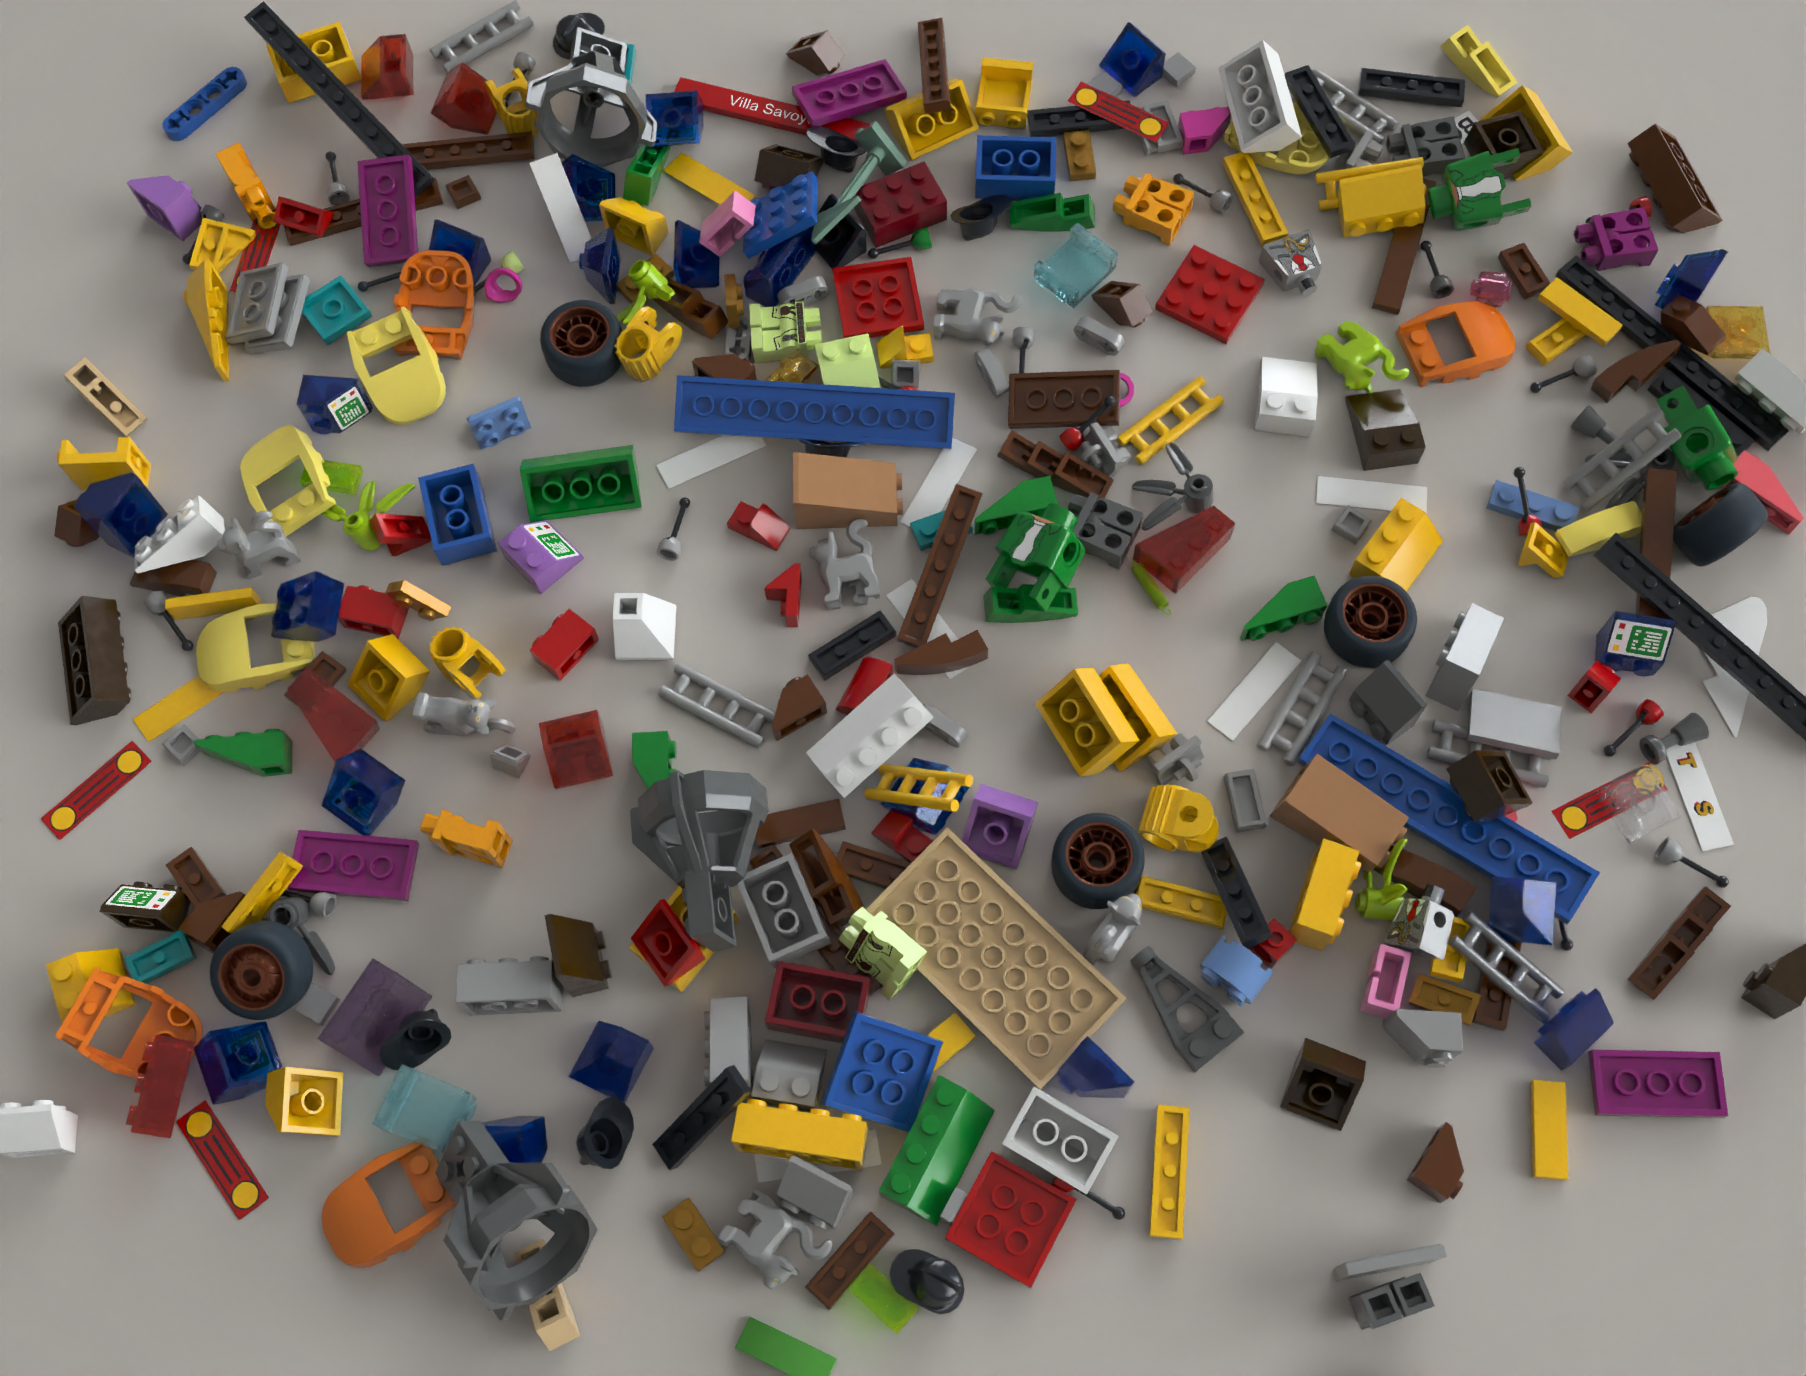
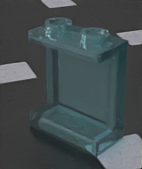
M1077 223L1070 229L1069 240L1044 263L1040 260L1035 263L1034 278L1041 287L1048 288L1062 303H1067L1072 308H1075L1116 269L1118 253Z
M401 1065L372 1124L383 1131L391 1134L394 1133L444 1155L458 1122L470 1121L474 1115L476 1097L466 1090Z

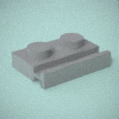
M1168 100L1143 105L1142 110L1170 122L1156 143L1139 135L1146 156L1155 151L1160 153L1183 147L1184 140Z

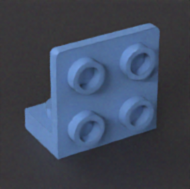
M519 396L466 418L480 449L493 447L502 440L511 436L521 435L525 430L532 428Z

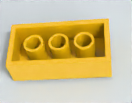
M747 1099V1103H740L737 1106L731 1142L737 1151L791 1159L792 1155L805 1162L863 1170L868 1127L867 1122L861 1121V1116L844 1113L842 1118L829 1116V1111L822 1109H811L810 1113L797 1111V1106L790 1104H779L778 1108L766 1107L765 1101L757 1099Z

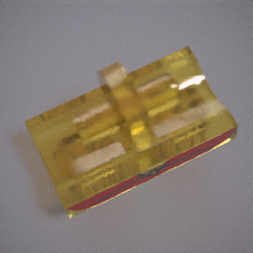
M797 349L788 358L784 357L780 360V366L764 381L805 383L818 369V364L808 359Z

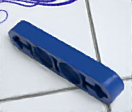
M237 67L226 68L166 117L162 125L169 139L173 141L184 140L241 93L247 85L243 72ZM212 93H221L217 99H208ZM195 108L202 109L197 115H189Z

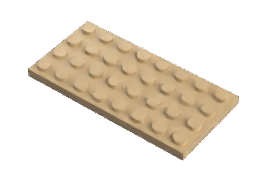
M948 827L866 909L873 916L882 911L888 916L886 920L894 923L927 951L916 969L1040 1090L1127 999Z

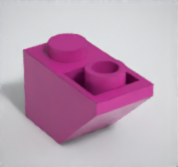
M1215 107L1180 113L1178 128L1184 140L1183 147H1181L1183 155L1208 152L1230 124L1231 112L1229 107Z

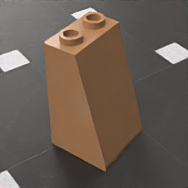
M800 452L793 453V507L797 529L847 528L850 522L855 519L866 520L868 522L866 527L898 526L897 515H903L902 498H897V490H902V473L896 474V463Z
M1316 754L1300 770L1269 815L1319 845L1324 838L1359 850L1357 861L1361 862L1360 868L1367 872H1370L1376 866L1382 868L1390 855L1388 849L1393 842L1396 844L1403 838L1407 831L1403 826L1409 819L1408 816L1319 754Z

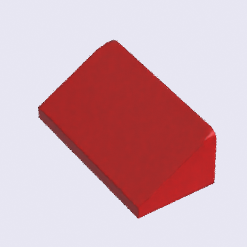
M279 196L273 222L322 237L333 218L334 212Z

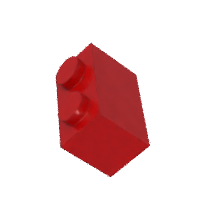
M347 585L336 617L344 628L382 636L393 634L399 639L409 608L396 604L394 598L385 593L377 592L368 586L359 585L358 587Z
M568 609L564 614H560L555 618L552 627L544 635H540L535 639L530 652L539 665L561 681L599 641L594 627L571 609Z

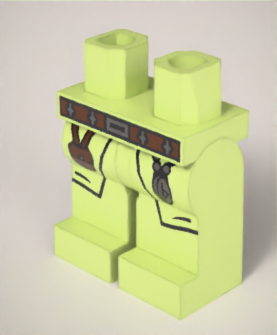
M803 301L795 302V304H782L776 307H761L760 303L749 304L751 346L755 363L793 359L799 356L801 358H809L808 350H815V345L822 343L821 330L807 331V327L821 326L819 308H804Z
M861 907L851 916L848 921L850 926L843 931L839 940L850 949L845 958L850 963L855 961L860 970L870 973L884 987L880 993L890 1001L907 985L927 951L894 923L886 920L888 916L882 911L873 916L864 907Z

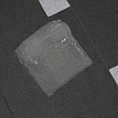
M1649 764L1642 765L1620 776L1595 793L1629 844L1658 827L1681 817L1663 786L1664 777L1659 769Z

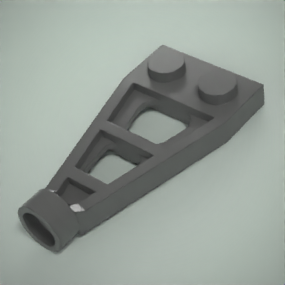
M1150 946L1144 948L1130 960L1138 970L1174 1048L1194 1072L1198 1071L1244 1034V1031L1224 1007L1163 962ZM1152 962L1153 967L1146 970L1145 966ZM1164 979H1170L1183 992V995L1173 1004H1167L1158 991L1157 986ZM1184 1003L1196 1005L1207 1016L1206 1022L1192 1033L1185 1032L1177 1019V1009Z

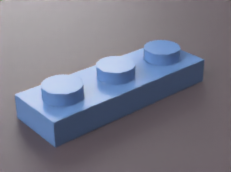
M1496 480L1486 508L1521 519L1524 516L1519 487ZM1526 490L1530 514L1540 519L1542 527L1557 531L1575 522L1579 510L1578 506Z

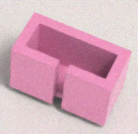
M734 191L702 222L699 243L721 257L735 244V239L739 240L754 225L756 206Z
M1383 944L1377 947L1372 954L1367 976L1369 981L1365 985L1360 1012L1387 1019L1396 1009L1400 1008L1411 952Z

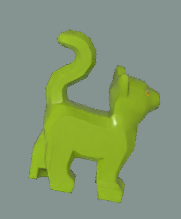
M1347 320L1338 326L1337 334L1341 338H1347L1348 340L1343 345L1328 333L1317 340L1315 356L1317 358H1327L1334 371L1344 376V387L1346 390L1364 389L1369 394L1372 393L1373 389L1370 382L1371 377L1375 375V371L1366 367V365L1378 359L1383 360L1382 371L1392 381H1401L1410 373L1408 368L1394 370L1395 358L1392 353L1381 344L1377 336L1368 333L1357 322L1353 323Z

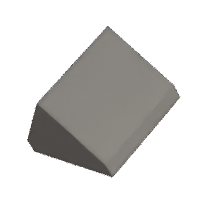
M892 359L891 384L896 387L909 385L918 388L920 361Z
M504 744L491 752L490 758L493 768L520 778L530 759V754Z

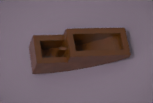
M667 278V285L674 290L675 295L671 296L669 301H664L660 298L652 299L681 323L710 340L728 324V319L721 306L705 300L700 291L670 278Z
M1677 340L1660 343L1624 357L1596 377L1591 390L1606 403L1615 397L1626 385L1636 392L1677 353L1681 343Z
M188 560L141 573L135 571L130 585L152 591H164L167 594L181 597L186 594H204L210 592L217 572L210 563Z
M978 630L952 643L945 633L894 659L895 670L898 674L931 675L951 672L988 659V647Z
M811 829L791 842L789 846L811 896L819 898L830 925L844 926L848 923L851 916L861 907H864L836 856L815 829Z
M1391 845L1390 848L1388 849V851H1389L1390 853H1391L1392 849L1394 848V846ZM1404 849L1401 850L1391 875L1393 883L1404 885L1407 888V892L1418 899L1422 898L1426 884L1442 888L1444 894L1440 905L1453 911L1454 917H1457L1463 911L1477 889L1475 885L1444 867ZM1385 865L1382 868L1376 866L1373 870L1383 876Z

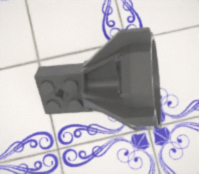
M577 27L572 41L569 64L530 81L525 101L527 109L537 111L535 127L554 154L558 153L559 158L572 161L571 172L578 173L580 164L600 169L634 157L639 143L649 147L654 146L657 130V121L644 107L624 74L627 43ZM563 90L580 95L573 132L565 128L557 120L551 108L550 99ZM604 103H608L624 109L630 125L623 132L608 138H591L596 108L601 107Z
M679 770L670 772V778L656 781L638 798V807L630 810L632 843L676 882L678 886L683 888L682 897L688 912V917L685 919V929L690 938L713 952L737 947L731 887H734L745 878L757 829L765 823L769 812L766 788L750 773L701 770L682 774ZM701 811H712V812L698 813V812H701Z
M481 1121L458 1122L435 1173L456 1204L443 1241L458 1262V1267L487 1309L493 1310L499 1320H504L510 1317L515 1306L535 1303L577 1272L598 1229L571 1187L566 1184L552 1163H510ZM537 1219L555 1233L545 1246L533 1256L515 1266L506 1268L500 1244L503 1237L517 1229L523 1221Z

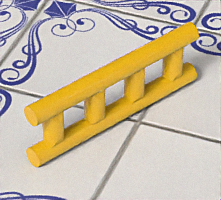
M1423 157L1316 173V184L1325 183L1326 199L1318 200L1319 211L1338 208L1335 181L1420 164L1423 168ZM1423 184V185H1424V195H1426V185Z
M1198 376L1119 435L1116 440L1122 447L1130 442L1140 452L1135 456L1136 462L1139 465H1143L1163 450L1166 444L1172 443L1224 404V399L1219 394L1210 399L1200 389L1206 384L1205 380ZM1190 396L1201 405L1191 415L1180 405ZM1170 411L1181 421L1171 430L1159 420ZM1151 426L1161 437L1151 445H1148L1139 434Z
M882 764L879 766L878 772L883 777L876 788H866L864 796L870 800L956 812L959 808V802L954 797L961 786L970 787L972 785L973 777L969 774ZM896 777L904 778L897 791L889 790ZM917 780L926 781L919 794L910 793ZM939 783L948 784L941 797L932 796Z

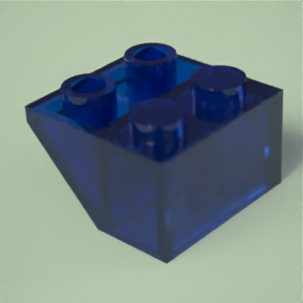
M317 571L281 583L277 591L276 611L272 617L273 627L271 636L279 639L319 642L334 637L344 583Z
M1596 988L1588 994L1580 991L1574 998L1567 1001L1552 1019L1550 1018L1537 1030L1541 1036L1534 1044L1561 1071L1571 1066L1614 1024L1602 995Z

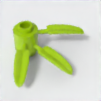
M640 259L630 267L628 275L631 277V282L639 289L637 298L617 314L616 317L619 322L623 321V325L628 324L633 316L643 308L647 298H660L664 301H669L671 296L675 295L674 290L667 285L668 280L650 262Z
M370 481L364 486L359 500L358 511L346 517L345 509L333 505L321 513L335 522L343 520L344 532L361 549L373 551L382 544L379 543L370 522L374 514L369 517V512L373 508L375 481ZM407 483L387 494L376 504L375 508L377 511L375 513L384 514L395 503L413 490L415 485Z
M1400 839L1392 849L1384 868L1383 878L1385 882L1382 889L1373 888L1372 870L1370 872L1363 870V878L1367 881V887L1363 888L1362 893H1357L1355 900V909L1360 911L1362 918L1393 921L1404 900L1402 895L1407 891V888L1402 884L1390 885L1391 875L1407 839Z

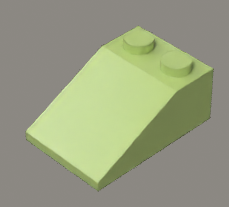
M868 333L815 345L817 362L824 385L881 388Z

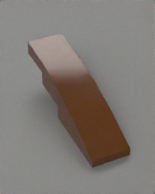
M1013 430L1008 434L997 454L999 458L1036 478L1050 476L1053 486L1088 498L1091 492L1099 495L1098 498H1105L1114 479L1066 451L1062 455L1041 441L1034 444Z
M1703 886L1639 963L1628 980L1654 1000L1693 956L1694 951L1711 933L1712 928L1729 910L1731 905L1708 887Z

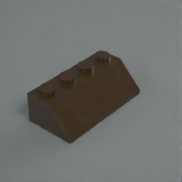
M81 596L58 622L70 725H79L118 715L131 700V690L127 686L126 679L128 666L124 662L123 656L124 638L120 634L119 626L121 614L117 611L116 600Z

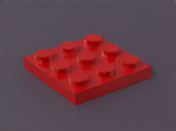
M1193 245L1156 302L1155 310L1227 344L1263 287L1265 279Z
M911 257L832 268L844 338L867 333L869 338L886 336L899 326H903L904 333L924 330V320Z
M991 1151L947 1232L945 1240L1031 1289L1077 1199Z

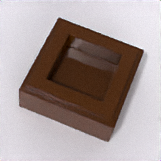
M469 175L445 185L457 209L481 199Z

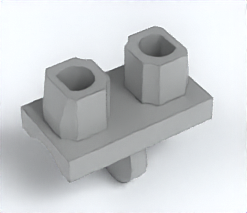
M1367 129L1358 145H1355L1354 150L1339 155L1338 161L1344 163L1346 160V169L1373 165L1362 160L1363 157L1376 163L1384 146L1373 141L1374 132Z
M1098 422L1090 424V432L1084 437V443L1082 444L1085 451L1081 454L1080 458L1087 464L1093 462L1096 468L1100 467L1105 475L1112 478L1116 475L1119 468L1128 463L1130 453L1126 447L1114 448L1112 444L1115 443L1117 436L1112 426L1101 428Z
M1179 733L1170 741V747L1173 750L1171 753L1166 755L1161 749H1156L1149 754V764L1155 771L1156 781L1159 785H1166L1174 778L1179 781L1186 777L1191 782L1198 778L1195 769L1202 764L1200 760L1204 758V755L1200 749L1201 740L1196 735L1188 738L1183 733Z

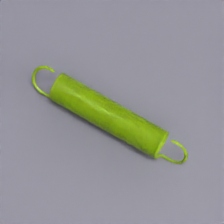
M1130 557L1134 564L1131 567L1132 572L1159 610L1162 609L1166 615H1171V611L1170 614H1167L1163 610V608L1169 605V602L1143 564H1136Z

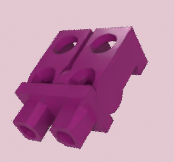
M1644 207L1608 213L1602 216L1600 214L1592 215L1589 223L1576 226L1573 234L1576 243H1589V246L1583 247L1580 252L1581 260L1588 265L1596 264L1597 271L1606 270L1607 267L1616 268L1634 263H1639L1640 267L1650 266L1658 252Z

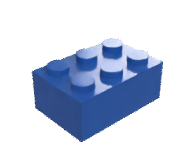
M977 135L975 198L984 199L1000 194L1007 195L1011 199L1025 200L1054 194L1056 181V137Z
M474 464L418 477L433 550L442 566L497 552L482 482Z

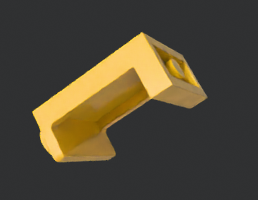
M983 57L979 93L975 105V117L978 124L1026 129L1034 62Z
M118 437L116 452L79 453L69 440H62L61 449L57 452V463L81 491L148 488L151 464L130 437Z

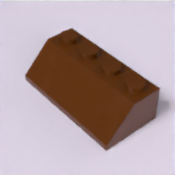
M1654 124L1627 143L1632 151L1629 153V157L1643 171L1640 177L1645 185L1651 187L1654 191L1652 199L1659 208H1663L1666 213L1663 219L1670 229L1675 228L1682 233H1687L1723 221L1675 136Z

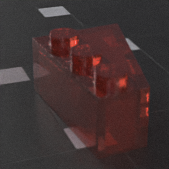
M1212 506L1137 543L1133 560L1137 563H1142L1151 575L1176 594L1231 539L1236 523L1215 506Z
M306 667L287 688L341 773L380 729L377 720L309 667Z
M155 1035L154 1042H146L142 1058L143 1061H148L146 1073L138 1074L134 1089L135 1093H140L137 1106L130 1105L126 1125H132L131 1132L171 1138L196 1041Z

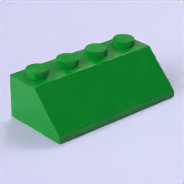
M633 445L522 460L520 474L530 523L642 507L638 469Z
M938 1075L879 1189V1195L937 1227L940 1216L955 1187H957L995 1110L967 1089Z

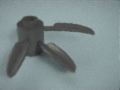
M1175 443L1166 444V450L1178 473L1187 477L1184 490L1176 488L1174 482L1164 480H1140L1132 485V489L1166 496H1172L1174 493L1184 495L1178 500L1175 497L1169 498L1151 512L1142 523V530L1144 531L1153 528L1180 510L1183 502L1194 513H1203L1212 506L1213 483L1211 479L1202 474L1191 475L1190 472L1193 470V465Z
M1667 448L1639 470L1641 477L1638 480L1632 477L1612 497L1606 509L1628 503L1644 488L1642 482H1644L1645 470L1647 468L1671 470L1675 464L1673 452ZM1617 452L1609 458L1619 468H1625L1634 461L1629 453ZM1596 454L1589 455V456L1585 459V462L1587 463V462H1588L1590 459H1592Z
M290 897L275 903L269 913L270 921L286 925L291 929L298 928L304 936L303 940L306 942L312 957L326 974L332 975L335 971V965L328 949L315 931L308 933L303 926L310 915L307 902L299 897ZM267 918L262 919V921H269Z

